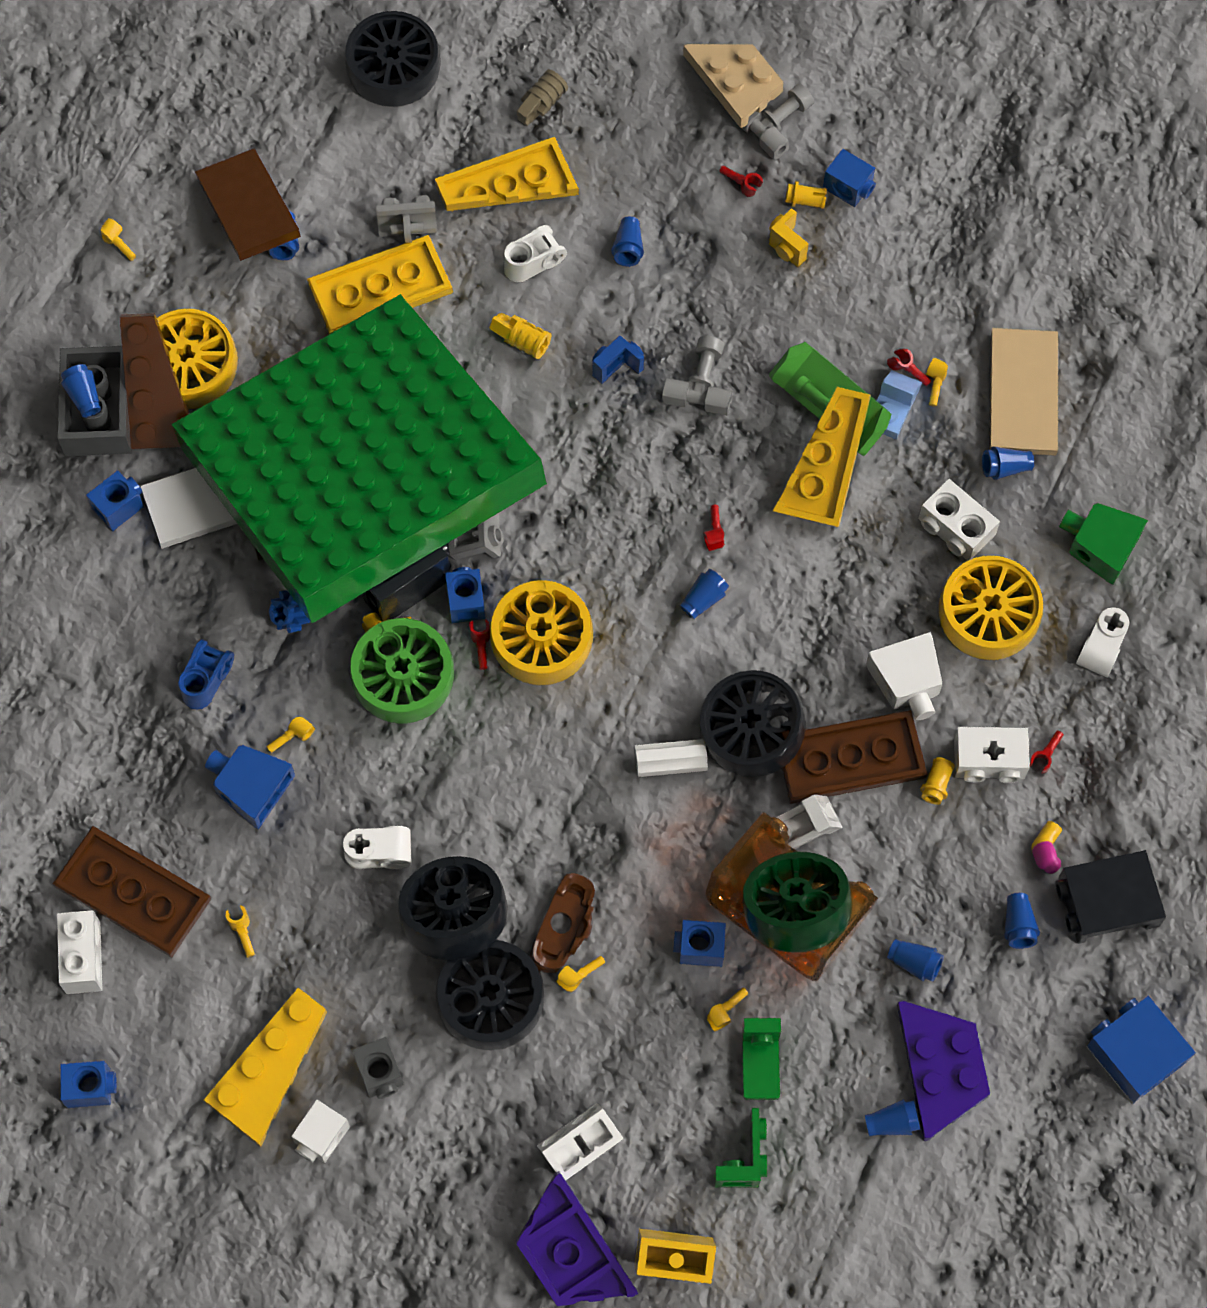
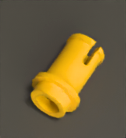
M795 181L794 184L788 183L785 203H791V207H795L798 204L824 209L827 188L799 185L798 181Z
M936 757V759H933L927 781L921 785L920 791L922 792L921 798L923 800L939 805L948 796L946 788L955 765L948 759Z

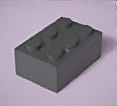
M122 346L60 348L58 441L64 456L132 454ZM85 364L88 370L93 372L101 411L90 417H82L80 411L61 385L63 381L61 377L62 372L75 365Z

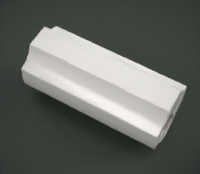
M703 739L635 745L638 777L708 770L706 744H704Z

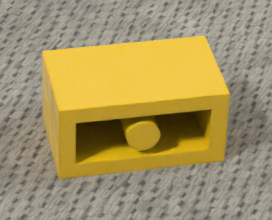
M639 1228L634 1264L636 1274L711 1284L716 1244L713 1237Z

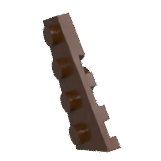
M121 314L120 329L131 449L180 447L172 424L187 416L189 411L179 389V382L176 373L173 371L168 356L169 352L156 314Z

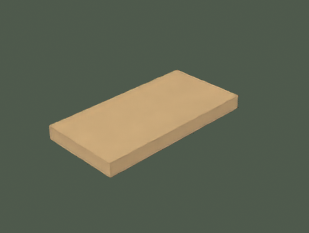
M992 328L989 450L994 446L1020 451H1032L1036 455H1057L1058 331Z

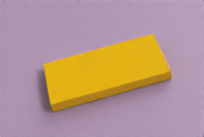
M429 235L412 240V243H404L307 278L309 288L329 334L400 294L414 308L453 293L451 283Z

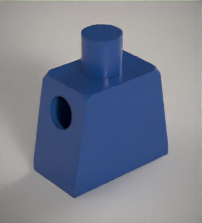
M244 745L238 746L231 758L215 750L208 757L205 764L206 769L218 775L213 783L216 794L258 830L295 777L292 764Z

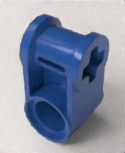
M201 639L196 644L190 660L178 681L181 696L186 706L198 710L207 707L212 702L221 682L226 678L232 667L234 652L229 650L223 652L208 645V641ZM194 685L204 686L201 691L196 693L188 691Z

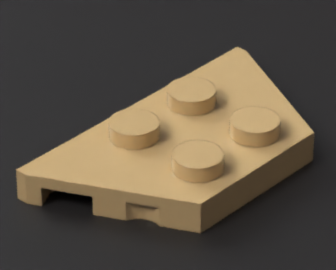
M753 44L684 45L683 56L740 128L748 124L749 116L755 111L760 113L767 107L769 101L774 100L783 92L782 79Z

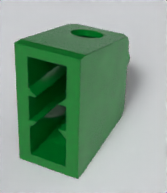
M1095 503L1087 518L1068 509L1059 528L1076 536L1069 551L1071 556L1108 583L1114 585L1148 520Z

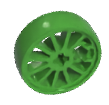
M409 618L383 621L370 628L359 639L353 650L350 660V678L354 693L362 706L381 720L397 724H407L423 720L435 713L444 704L452 689L454 664L450 648L443 637L426 623ZM401 637H409L406 648L403 646ZM418 639L425 642L426 644L413 656L411 653L415 640ZM387 643H391V646L396 648L398 647L397 651L392 655L382 654L380 648ZM432 650H435L439 655L438 658L421 662ZM371 652L374 653L375 660L378 663L366 660ZM401 666L404 670L408 669V672L403 674L400 670L396 671V668ZM443 667L440 676L423 673ZM362 670H369L383 674H379L364 679L362 676ZM418 681L437 686L429 692ZM385 683L375 694L366 689ZM414 688L424 698L414 701L410 689ZM392 689H394L391 702L381 701ZM401 691L406 692L409 704L398 705Z

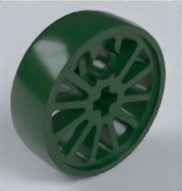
M790 852L774 856L762 862L750 873L743 888L744 916L751 933L759 942L778 951L797 953L822 948L836 940L845 931L851 919L853 903L848 878L836 862L820 854Z

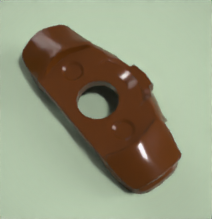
M570 873L563 877L536 936L530 957L542 972H558L565 965L569 956L574 955L582 942L587 941L591 934V920L594 910L591 904L595 888L593 883L582 875ZM561 913L569 917L571 928L568 932L557 933L553 930L551 919L554 915Z

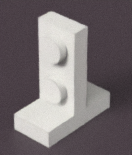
M812 795L802 800L803 804L745 833L759 864L774 856L788 853L824 834H831L843 828L828 797Z

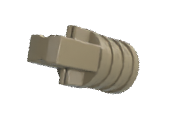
M550 69L546 70L538 82L521 98L523 103L517 110L518 121L528 126L539 115L544 116L551 109V106L561 98L562 94L568 90L567 83L558 73Z

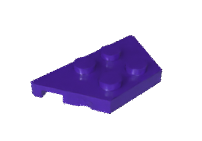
M900 1001L897 1004L913 1090L923 1140L928 1141L949 1124L962 1117L971 1108L988 1098L990 1090L976 1023L909 1002Z
M556 1172L516 1239L517 1246L556 1306L573 1305L580 1301H603L604 1298L618 1296L634 1297L638 1294L636 1287L561 1172Z

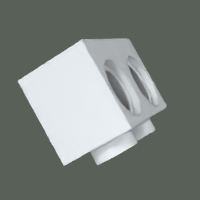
M950 479L922 505L919 520L927 532L932 535L937 534L946 542L947 547L953 554L959 557L963 556L967 561L972 559L996 535L1000 524L996 517ZM945 508L948 509L952 514L942 515L937 511V509ZM969 529L974 531L977 536L968 537L962 531Z
M93 910L57 913L60 986L66 994L102 991L101 928L98 917Z
M596 1103L541 1142L537 1147L554 1172L560 1171L565 1180H567L623 1140V1137L604 1109Z

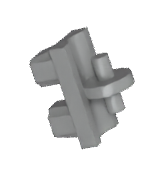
M427 195L415 196L412 199V203L399 204V200L396 198H383L381 205H376L379 237L404 235L405 243H412L411 234L437 233L435 201H430Z

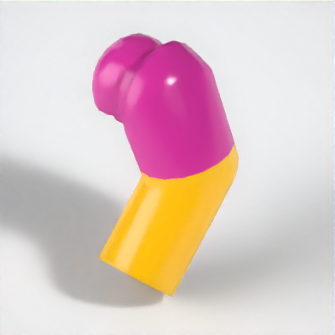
M1047 821L1031 847L1037 866L1040 869H1044L1048 874L1056 873L1061 867V860L1057 857L1053 843L1062 832V828L1053 821Z

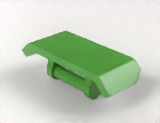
M806 342L790 347L769 373V377L773 382L786 390L819 419H821L837 387L868 394ZM872 396L857 451L862 456L868 453L885 432L892 415Z

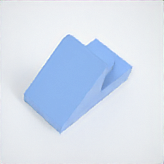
M893 370L883 380L877 401L892 414L888 427L883 434L897 440L922 382Z

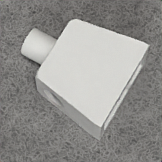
M931 632L869 652L866 666L893 709H900L910 705L916 720H924L935 714L930 699L939 695L942 687V678Z

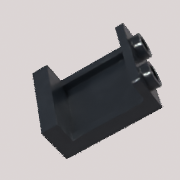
M445 544L418 560L384 584L381 582L363 593L364 601L373 612L378 613L381 621L395 619L446 584L445 573L450 572L449 568L451 567L448 559L450 551Z
M1146 850L1065 867L1059 875V880L1056 881L1058 898L1060 901H1065L1068 914L1065 915L1068 932L1070 935L1075 934L1078 944L1085 943L1089 937L1145 925L1146 930L1161 926L1166 918Z

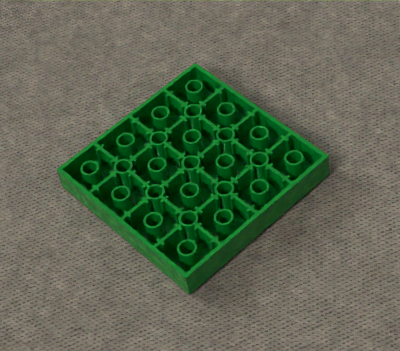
M401 294L172 424L182 451L311 623L328 615L547 484L541 458Z

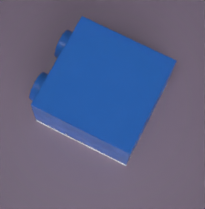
M1149 995L1140 1002L1133 998L1118 1011L1122 1016L1113 1023L1106 1019L1090 1032L1094 1037L1086 1046L1132 1104L1136 1103L1184 1066L1196 1054Z

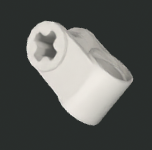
M540 226L526 236L506 246L504 252V273L509 280L524 282L546 269L557 266L565 259L567 250L556 242L552 236L553 231L550 226ZM514 260H522V261H524V262H523V263H515V262H513V261H514Z
M1112 607L1102 611L1091 635L1088 636L1076 662L1077 665L1106 678L1109 677L1130 623L1127 614L1123 610ZM1109 624L1116 626L1114 631L1107 629Z
M407 827L358 828L347 833L344 838L345 860L355 869H402L412 864L411 832ZM357 844H363L362 854H356Z

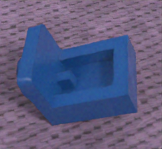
M619 336L608 347L603 346L595 353L592 359V376L603 384L624 363L639 374L644 370L643 351L636 343L628 342L622 336Z

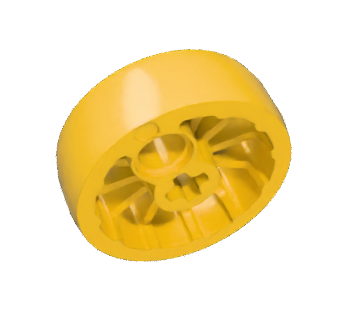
M178 309L159 316L157 320L169 352L168 356L173 371L177 377H181L180 391L187 408H201L224 395L234 381L238 365L235 343L226 326L215 316L197 309ZM193 335L203 336V339L200 342L198 341V339L193 341L188 340ZM167 337H172L175 344H172L165 339ZM221 345L224 351H210ZM207 362H224V363H223L222 367L219 369V368H217V367H215V366H213V365H211V364H209V363H207ZM205 371L214 377L210 381L204 382L201 373ZM196 378L200 386L188 389V380Z
M981 556L961 564L946 580L939 599V618L947 638L960 651L983 660L1004 659L1024 649L1036 635L1043 617V598L1036 579L1021 564L1001 556ZM989 576L999 578L996 588H992ZM974 577L982 578L983 583ZM1004 580L1013 584L1005 591L1000 590ZM962 590H973L977 597L972 600H966L963 598ZM1016 591L1024 595L1022 597L1009 598ZM991 605L996 608L992 609L990 612L985 609L989 608ZM1027 606L1030 614L1013 607ZM955 615H972L962 624H959L955 618ZM1010 618L1026 623V628L1020 630ZM977 622L981 628L978 636L974 637L965 630ZM1000 624L1013 636L1012 638L1003 640ZM986 628H993L995 641L982 639Z
M547 580L526 582L510 590L497 604L490 622L491 647L494 656L502 668L517 680L532 685L556 684L574 675L588 658L593 643L592 618L583 600L565 585ZM538 602L547 603V607H549V610L545 613H536L532 609L534 604ZM555 602L564 605L557 614ZM526 603V615L517 608ZM571 612L578 619L558 625ZM512 614L524 626L507 623L505 620L508 615ZM544 628L545 636H538V629ZM575 630H582L580 638L562 635ZM501 632H507L521 636L511 638L508 640H503ZM559 644L577 648L569 654ZM525 645L516 655L508 652V649ZM550 650L558 654L563 661L553 662ZM531 651H534L531 663L521 662ZM543 652L545 654L548 666H537L540 653Z

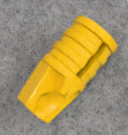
M499 313L492 318L489 327L490 330L503 337L504 342L524 351L528 355H532L536 359H540L544 355L552 337L550 332L544 331L542 328L536 327L534 324L516 315L510 317Z

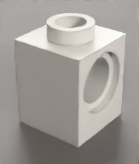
M316 1100L291 1136L294 1143L298 1145L295 1151L310 1162H314L318 1158L326 1163L350 1128V1125L345 1117L319 1100Z

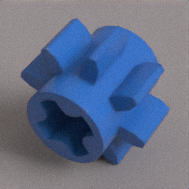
M287 590L279 591L280 598L271 599L272 604L269 608L271 621L277 625V630L287 629L288 633L301 631V625L310 623V620Z

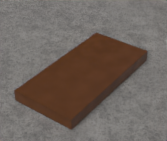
M255 148L195 171L197 179L240 261L301 237L298 226Z
M911 710L805 730L803 743L798 753L782 768L790 804L802 802V800L812 795L830 797L925 779L928 775Z
M94 826L91 827L52 883L56 889L171 958L211 901V896Z

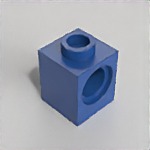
M842 149L825 171L823 188H827L828 192L856 207L862 198L867 199L875 188L876 183L873 181L875 167Z
M118 470L86 494L91 509L112 532L144 507L140 494L143 493L140 486L132 477L126 479ZM115 496H125L120 502H111Z
M459 567L452 572L445 573L451 622L459 623L485 619L480 570L470 567ZM462 589L473 591V594L468 597L457 595L458 591Z
M683 920L682 931H675L673 952L680 953V964L722 967L726 923ZM694 937H703L708 941L709 945L703 950H697L690 945L689 941Z
M105 1061L60 1064L61 1101L67 1108L111 1105V1094L117 1092V1078L115 1071L110 1072V1068ZM97 1077L98 1084L95 1089L89 1092L81 1091V1085L86 1078Z

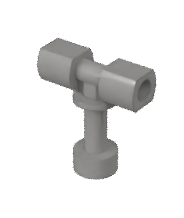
M800 83L788 91L789 99L772 113L768 110H764L761 113L755 111L749 116L748 124L742 127L746 133L753 131L759 137V146L773 160L783 156L789 149V141L779 132L781 130L779 123L796 109L804 112L814 104L811 93Z
M713 336L699 337L696 354L701 358L696 376L689 377L687 382L667 378L662 395L663 403L686 407L687 402L705 405V412L728 416L732 391L715 388L713 382L709 380L713 360H719L722 356L724 348L722 340Z

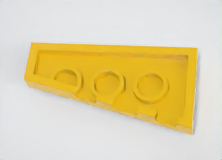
M555 137L435 178V186L447 211L579 195V188Z
M840 387L836 388L817 424L814 434L802 453L800 461L789 478L785 490L775 505L774 512L836 527L840 526L871 398L870 394Z
M297 988L205 1097V1103L261 1147L273 1119L276 1118L279 1112L281 1102L298 1073L297 1070L302 1059L307 1054L327 1014L326 1009L300 988Z

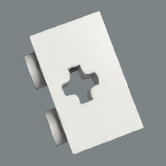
M958 727L954 737L955 778H964L966 782L972 783L982 782L985 778L999 779L1003 783H1015L1025 779L1030 768L1028 728ZM987 752H991L992 755H993V758H995V759H997V760H995V761H994V760H991L990 755H989V754H986V753H987Z

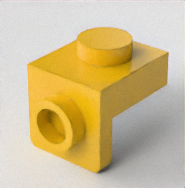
M791 208L784 216L780 214L772 221L769 227V245L775 249L781 259L786 262L790 261L796 267H799L807 259L809 243L793 231L797 212Z

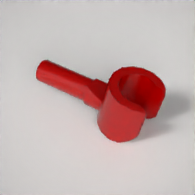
M724 165L720 169V173L742 185L741 191L747 197L754 196L756 193V189L748 183H752L757 187H761L763 183L762 177L757 173H749L745 177Z
M908 349L894 351L900 359L892 357L887 360L889 368L894 371L905 369L926 387L932 381L913 364V354Z
M716 504L710 507L712 530L703 532L708 551L722 548L725 545L724 530L721 527L719 518V506Z
M485 619L486 629L481 632L474 630L473 620L469 625L471 640L476 643L479 670L487 669L486 642L490 639V624L487 619Z
M1057 730L1047 746L1042 751H1037L1032 755L1030 767L1035 759L1043 758L1046 760L1047 765L1042 770V774L1050 769L1053 751L1064 736L1061 731Z

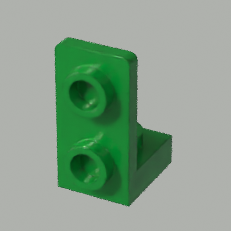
M744 1018L742 1026L743 1098L745 1100H778L780 1097L779 1039L781 1035V1018Z
M752 1108L750 1113L751 1166H745V1162L741 1160L723 1161L722 1166L715 1167V1188H759L761 1177H767V1155H760V1140H766L767 1123L766 1118H759V1108Z

